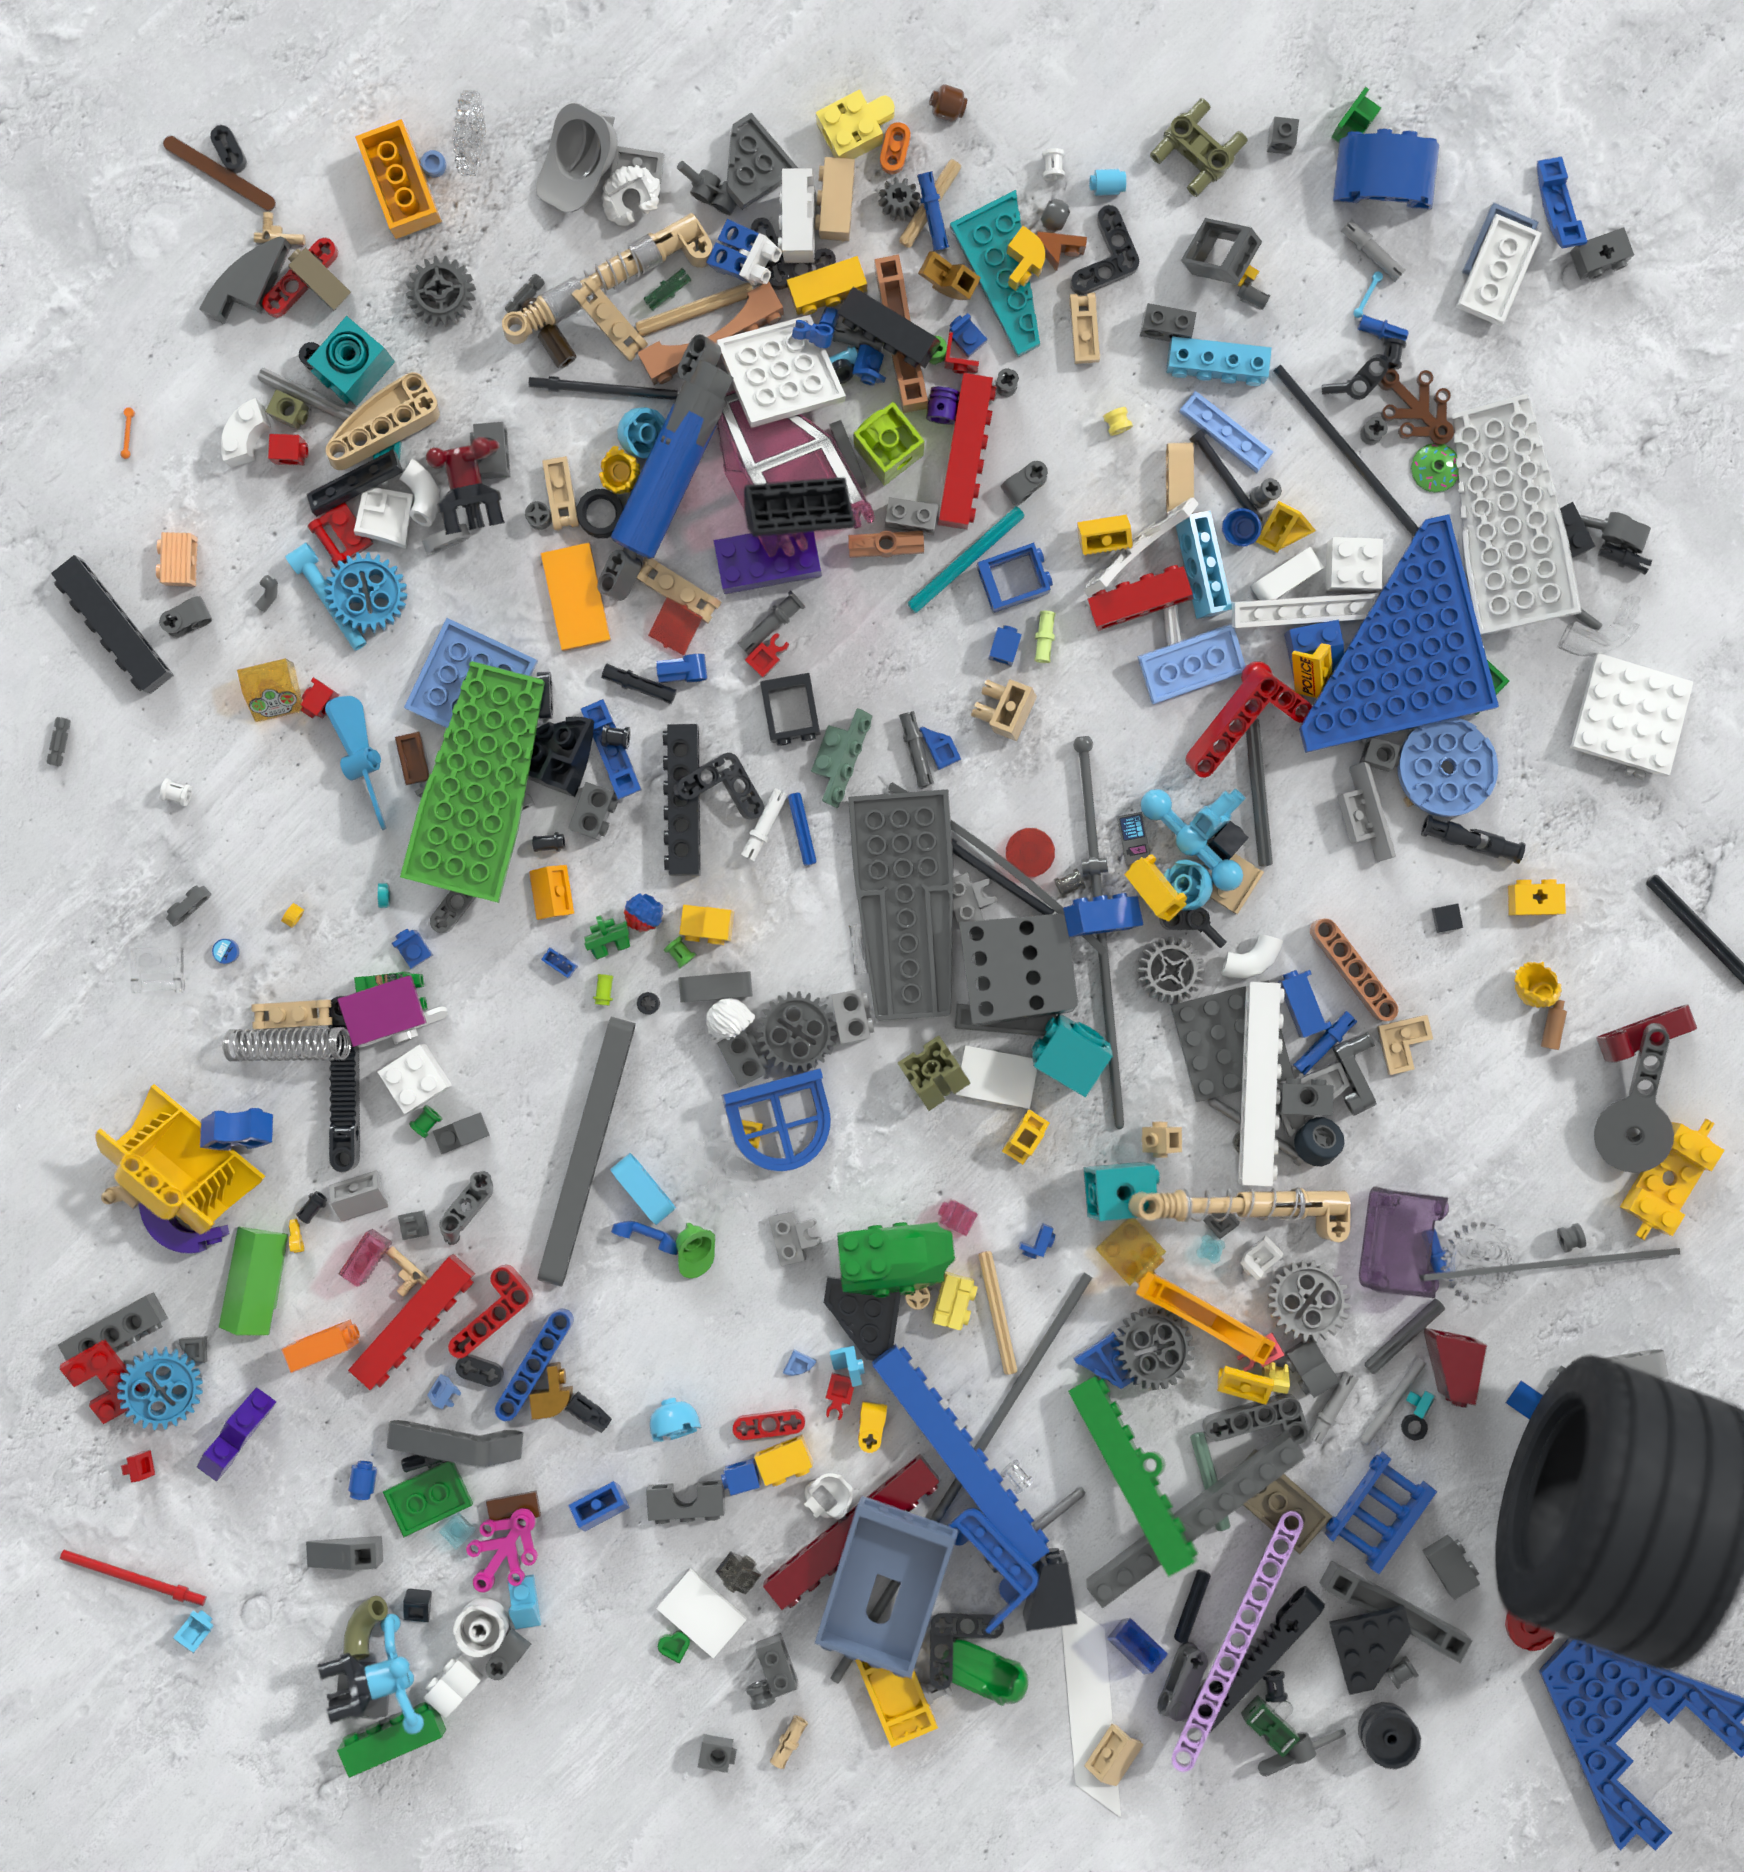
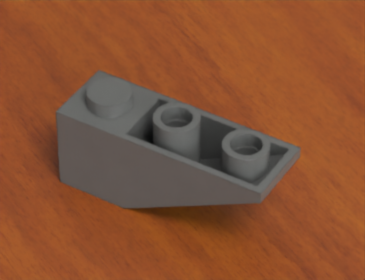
M382 1536L306 1541L307 1567L339 1570L377 1569L383 1562Z

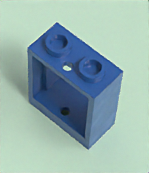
M1034 542L977 562L976 568L993 613L1050 593V586L1053 585L1049 571L1044 572L1042 563L1045 562L1044 556L1040 548L1036 549ZM1029 555L1040 588L1002 601L991 568Z

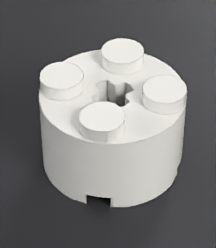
M476 1598L468 1603L456 1619L453 1629L460 1650L472 1657H483L496 1651L508 1632L509 1614L500 1603L493 1599ZM479 1624L484 1626L483 1631L479 1629Z

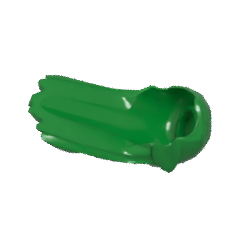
M956 1639L953 1642L952 1683L993 1700L1000 1706L1015 1704L1024 1698L1028 1689L1029 1679L1026 1670L1020 1662L1004 1658L966 1640ZM949 1650L944 1651L941 1659H945L948 1656ZM949 1662L943 1663L945 1667L949 1668Z

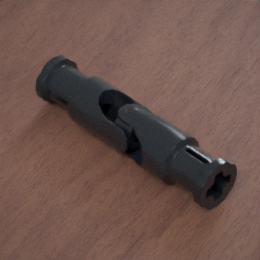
M1427 815L1421 831V836L1423 837L1428 835L1439 838L1443 843L1450 845H1464L1468 850L1494 858L1504 857L1511 859L1515 864H1519L1524 856L1526 846L1524 842L1514 843L1505 840L1503 836L1478 829H1470L1471 831H1468L1459 823L1452 821L1446 823L1433 819L1432 815ZM1481 834L1486 835L1488 838L1487 845L1484 848L1477 849V846L1481 843Z

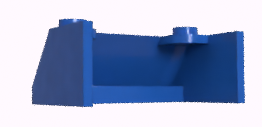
M969 1508L964 1510L947 1526L959 1530L954 1545L961 1546L970 1540L1004 1576L999 1584V1593L1007 1604L990 1620L986 1628L989 1634L1036 1588L1039 1576L1030 1563L979 1510Z

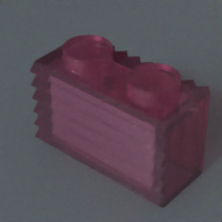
M374 1229L366 1231L338 1274L356 1287L363 1285L370 1278L369 1275L372 1274L375 1267L378 1266V1262L384 1257L383 1254L392 1245L391 1240Z

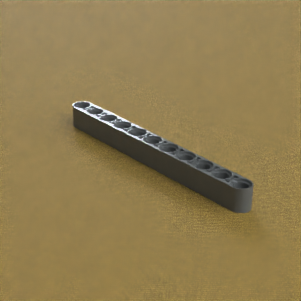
M612 1016L608 1022L540 1265L538 1281L560 1287L564 1284L636 1023Z

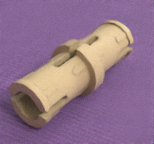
M794 1715L787 1731L779 1738L780 1744L770 1759V1762L779 1769L785 1768L793 1750H797L799 1746L798 1741L808 1725V1722L802 1717Z

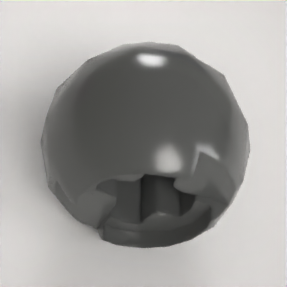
M1059 199L1049 201L1041 217L1042 225L1049 231L1057 232L1062 230L1070 214L1068 204Z

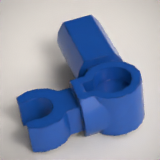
M826 307L819 324L813 323V325H809L803 320H796L792 337L798 340L808 339L810 343H814L819 348L830 347L833 332L839 319L838 310Z

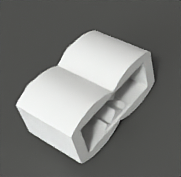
M462 1656L457 1660L451 1658L442 1669L445 1673L439 1679L434 1677L425 1687L428 1692L423 1698L445 1719L483 1677Z

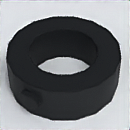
M1410 1414L1406 1415L1402 1420L1401 1430L1407 1438L1417 1441L1426 1436L1428 1425L1421 1417ZM1412 1421H1419L1421 1424V1429L1416 1434H1411L1408 1431V1426Z

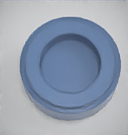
M427 151L420 160L423 172L431 178L440 177L446 171V161L438 151Z

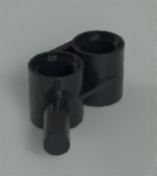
M1382 354L1373 355L1351 380H1347V383L1322 385V395L1347 393L1353 399H1364L1389 370L1390 363L1388 358ZM1374 361L1381 362L1384 366V371L1381 373L1373 372L1370 367L1371 363ZM1363 381L1367 387L1366 391L1362 393L1357 392L1353 386L1354 382Z
M1200 907L1189 911L1180 910L1176 914L1178 922L1174 926L1169 925L1166 920L1159 918L1161 926L1166 930H1198L1200 933L1203 931L1219 948H1222L1227 943L1210 925L1209 913L1204 908ZM1194 912H1199L1203 917V921L1199 926L1191 922V915Z

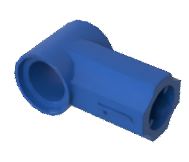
M689 654L679 659L656 661L659 683L684 680L685 682H700L708 679L705 654Z

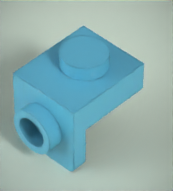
M854 1346L830 1351L833 1369L848 1368L852 1387L862 1385L861 1374H865L862 1359H857Z
M193 1610L190 1617L173 1639L194 1654L213 1629V1624L210 1623L212 1618L202 1610L199 1613Z

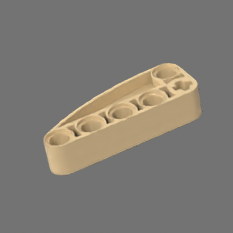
M415 372L408 373L374 394L355 410L339 427L326 446L325 451L331 466L336 470L348 469L436 422L440 416L438 403L424 378ZM412 386L420 387L418 390L415 391L409 390ZM402 418H411L408 422H400ZM381 429H388V432L385 434L378 433ZM361 440L367 441V442H366L364 445H362V446H357V445H356V443H357L358 441H361ZM338 452L344 453L342 457H333Z

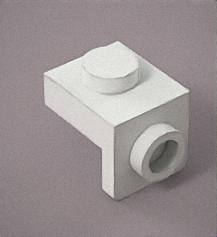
M1264 1236L1244 1253L1241 1264L1248 1275L1259 1280L1269 1267L1282 1258L1283 1252L1267 1236Z

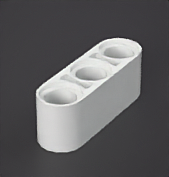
M1309 547L1250 587L1259 600L1279 599L1317 574L1324 566L1312 548Z

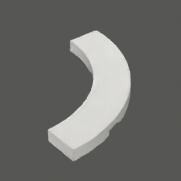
M1194 497L1189 498L1167 513L1169 515L1168 518L1158 524L1154 522L1132 539L1133 546L1131 549L1129 547L1126 550L1122 548L1110 559L1112 564L1105 570H1099L1084 587L1085 593L1091 596L1106 588L1112 579L1143 549L1165 532L1189 518L1198 506Z

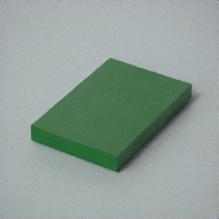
M445 1461L383 1491L403 1538L473 1505V1501L455 1463Z

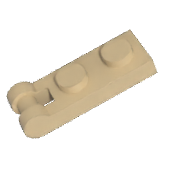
M1087 293V296L1070 294L1069 304L1074 364L1099 362L1100 351L1095 293ZM1079 306H1087L1088 311H1079Z
M567 456L542 460L554 530L563 529V526L568 525L572 527L580 526ZM568 509L569 515L560 517L559 510Z

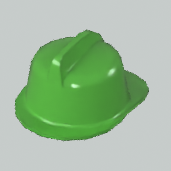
M686 1223L685 1229L676 1238L678 1268L683 1277L691 1279L703 1275L710 1269L715 1257V1234L710 1230H704L702 1227L694 1226L691 1223Z

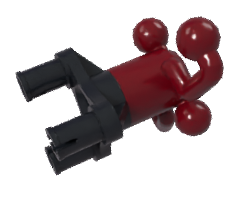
M478 437L472 442L471 446L445 451L438 447L428 450L426 454L428 465L435 469L445 466L450 491L437 503L438 513L441 512L446 535L462 532L456 509H459L458 506L465 508L469 530L476 529L474 518H476L478 528L485 527L480 504H485L489 526L505 523L499 500H502L500 491L482 484L477 462L478 459H485L499 449V443L496 440L489 441L486 438Z

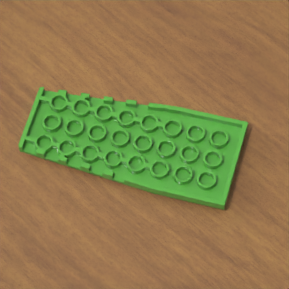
M471 661L465 681H463L460 688L461 692L457 704L454 705L451 721L445 730L441 749L435 758L436 763L432 774L429 775L419 803L400 877L499 903L519 830L545 682L539 678Z

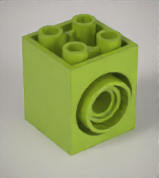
M894 402L868 417L853 433L855 450L884 486L924 456L925 441Z

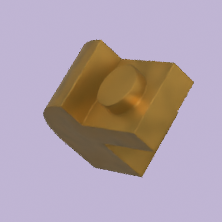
M935 251L928 253L918 272L919 275L933 284L932 288L956 300H970L981 279L980 276L965 265H952Z
M560 1362L550 1363L547 1366L549 1388L533 1390L529 1394L532 1420L551 1418L558 1415L567 1406L572 1397L573 1386L563 1387V1384H566L565 1368L561 1369Z

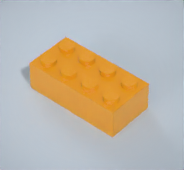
M400 119L355 136L388 227L395 239L441 223V217L403 120Z

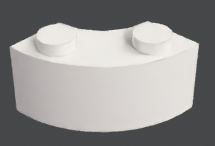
M256 398L247 401L237 408L224 427L221 439V453L223 461L231 468L254 461V450L258 439L263 433L271 429L265 408Z

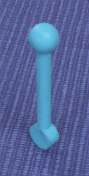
M1377 271L1373 274V281L1360 306L1353 312L1354 317L1360 318L1363 316V309L1376 284L1383 279L1381 272Z

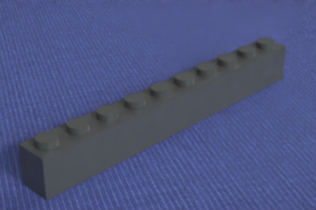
M1288 1430L1284 1431L1173 1514L1175 1518L1179 1517L1186 1529L1183 1534L1188 1542L1196 1540L1306 1458L1303 1449ZM1146 1535L1086 1579L1088 1591L1102 1609L1161 1566Z

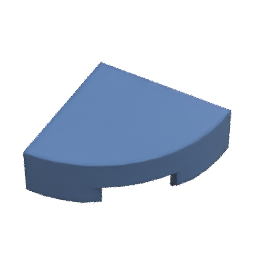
M794 1349L783 1374L790 1376L803 1374L815 1365L816 1360Z

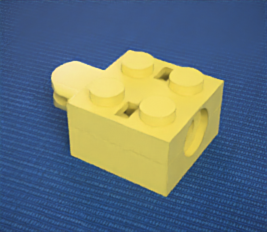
M859 89L817 111L816 124L834 158L855 159L883 144V132L880 126L894 118L895 105L893 100L886 95L867 103Z

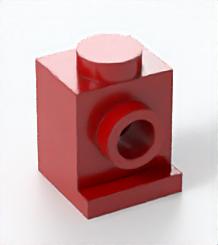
M313 677L311 679V682L314 683L313 687L307 688L302 695L303 701L300 705L303 707L301 711L312 719L315 715L323 719L326 715L325 706L327 702L338 697L340 694Z

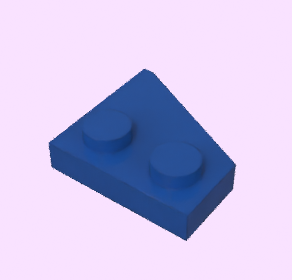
M1114 1332L1073 1358L1077 1364L1089 1369L1120 1389L1134 1380V1377L1125 1378L1128 1372L1127 1369L1119 1370L1123 1362L1115 1361L1114 1359L1120 1355L1119 1351L1113 1350L1114 1347L1120 1346V1343L1114 1340V1337H1117Z

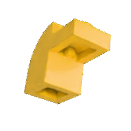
M1022 226L1007 248V254L1019 262V265L1010 275L1008 286L1015 291L1020 285L1024 287L1027 284L1032 273L1038 277L1040 276L1045 260V248L1042 241L1033 232Z

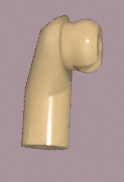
M122 1186L109 1187L101 1195L102 1202L107 1205L124 1201L134 1209L140 1203Z

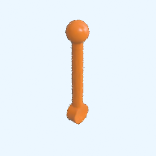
M130 407L124 409L126 425L124 447L120 453L123 459H128L131 455L129 439L131 418L135 416V411Z

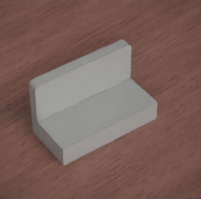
M377 1170L329 1185L330 1204L340 1221H346L388 1207V1201L381 1191V1178Z

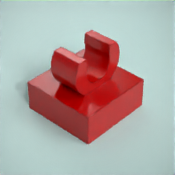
M151 1450L127 1457V1464L121 1465L122 1475L130 1474L131 1483L139 1482L155 1475Z

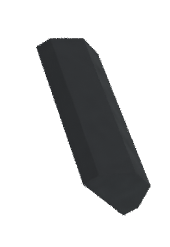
M845 477L748 484L744 488V512L748 530L753 537L851 529L855 526Z

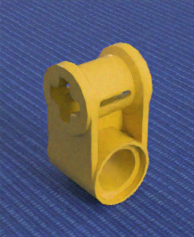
M862 1401L858 1441L860 1448L864 1452L873 1453L881 1445L887 1405ZM868 1434H872L873 1439L876 1440L872 1441L871 1445H866V1440H863V1438L868 1437Z

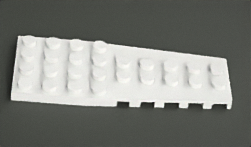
M1524 394L1454 413L1452 417L1455 425L1456 463L1459 469L1460 483H1458L1462 505L1460 509L1464 528L1465 564L1480 635L1581 613L1569 540L1530 397Z

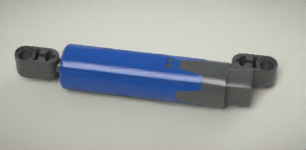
M703 334L695 335L690 340L679 363L678 375L685 381L611 535L613 541L624 548L623 550L618 549L611 553L598 579L597 588L600 593L618 601L627 598L640 572L641 562L636 557L637 554L649 559L655 557L727 404L723 399L734 377L716 367L721 356V347Z

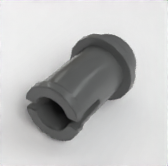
M1244 282L1237 294L1240 297V301L1244 299L1263 310L1271 295H1267L1251 286V282L1249 284Z

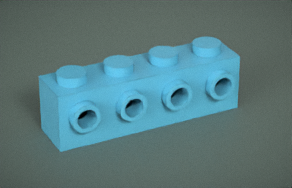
M1172 336L1169 343L1166 373H1172V376L1177 378H1185L1189 375L1197 376L1198 380L1203 381L1216 378L1221 379L1224 383L1243 381L1249 386H1260L1265 384L1269 377L1272 348Z

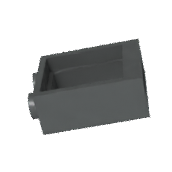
M1205 218L1181 262L1192 275L1238 285L1262 241L1252 227ZM1218 238L1234 242L1221 266L1205 263Z

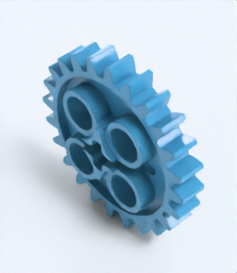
M358 552L356 560H352L348 555L346 556L347 564L338 561L339 570L331 568V574L334 577L326 578V582L331 586H325L324 591L330 594L325 597V602L332 603L328 607L329 612L337 611L334 619L339 620L343 618V627L351 623L353 632L358 626L361 627L363 634H365L367 627H370L373 633L376 632V626L378 625L382 630H385L386 621L394 625V618L392 616L401 617V612L398 609H405L406 604L401 600L407 599V594L401 592L406 590L407 585L399 583L403 580V574L395 575L398 567L393 566L389 568V559L381 563L379 554L374 560L371 559L369 552H367L365 559H362ZM360 572H363L365 575L367 592L370 593L369 601L373 611L372 614H369L367 611L365 594L362 593L363 584ZM372 575H379L383 580L380 583H373L369 578ZM347 579H354L358 584L355 587H348L344 582ZM379 598L385 599L388 605L378 607L374 602ZM352 603H360L363 609L353 611L349 606Z
M154 1347L153 1355L150 1356L144 1350L143 1359L134 1356L135 1365L126 1364V1369L129 1373L120 1374V1378L125 1382L117 1383L118 1389L124 1390L117 1393L118 1399H125L120 1403L121 1409L128 1408L125 1416L129 1417L134 1414V1424L142 1420V1426L146 1428L149 1423H152L153 1430L157 1429L159 1423H162L163 1428L167 1429L168 1422L170 1421L177 1426V1418L179 1417L186 1421L185 1412H195L191 1404L200 1403V1399L195 1395L203 1394L202 1388L197 1387L203 1383L202 1378L197 1377L200 1374L199 1368L192 1369L195 1366V1361L191 1360L186 1363L188 1358L186 1353L178 1357V1349H175L172 1354H168L167 1347H164L162 1353H158L157 1348ZM161 1366L170 1368L169 1372L163 1376L156 1374V1370ZM146 1372L152 1374L160 1387H165L166 1394L175 1401L174 1405L167 1401L161 1390L156 1391L154 1382L145 1375ZM144 1382L149 1385L147 1390L143 1392L135 1390V1386L139 1383ZM177 1385L186 1387L181 1394H174L172 1389ZM157 1401L165 1404L160 1410L150 1408Z

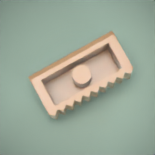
M161 532V539L157 540L160 564L156 566V577L160 579V583L165 586L196 587L198 546L196 536L191 533Z

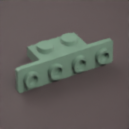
M856 709L848 731L828 725L811 772L830 778L822 801L835 808L839 807L840 802L844 798L845 789L849 778L853 774L857 757L862 751V744L866 733L871 727L872 715L862 709Z

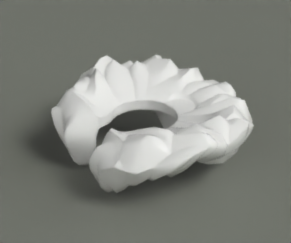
M635 165V167L622 166L620 169H616L615 172L610 173V177L605 180V185H603L604 192L601 194L604 212L608 220L622 226L634 223L633 211L625 207L622 201L624 192L631 188L636 189L640 193L641 200L638 206L643 213L649 214L650 211L658 208L660 180L654 178L648 169L641 168L638 165Z

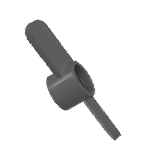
M1338 1730L1314 1742L1311 1741L1308 1733H1297L1300 1740L1283 1758L1276 1754L1261 1761L1258 1764V1771L1262 1776H1270L1293 1764L1308 1762L1316 1756V1749L1346 1735L1345 1730Z

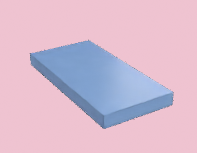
M1232 623L1137 656L1152 704L1241 674L1246 667L1235 628H1232Z

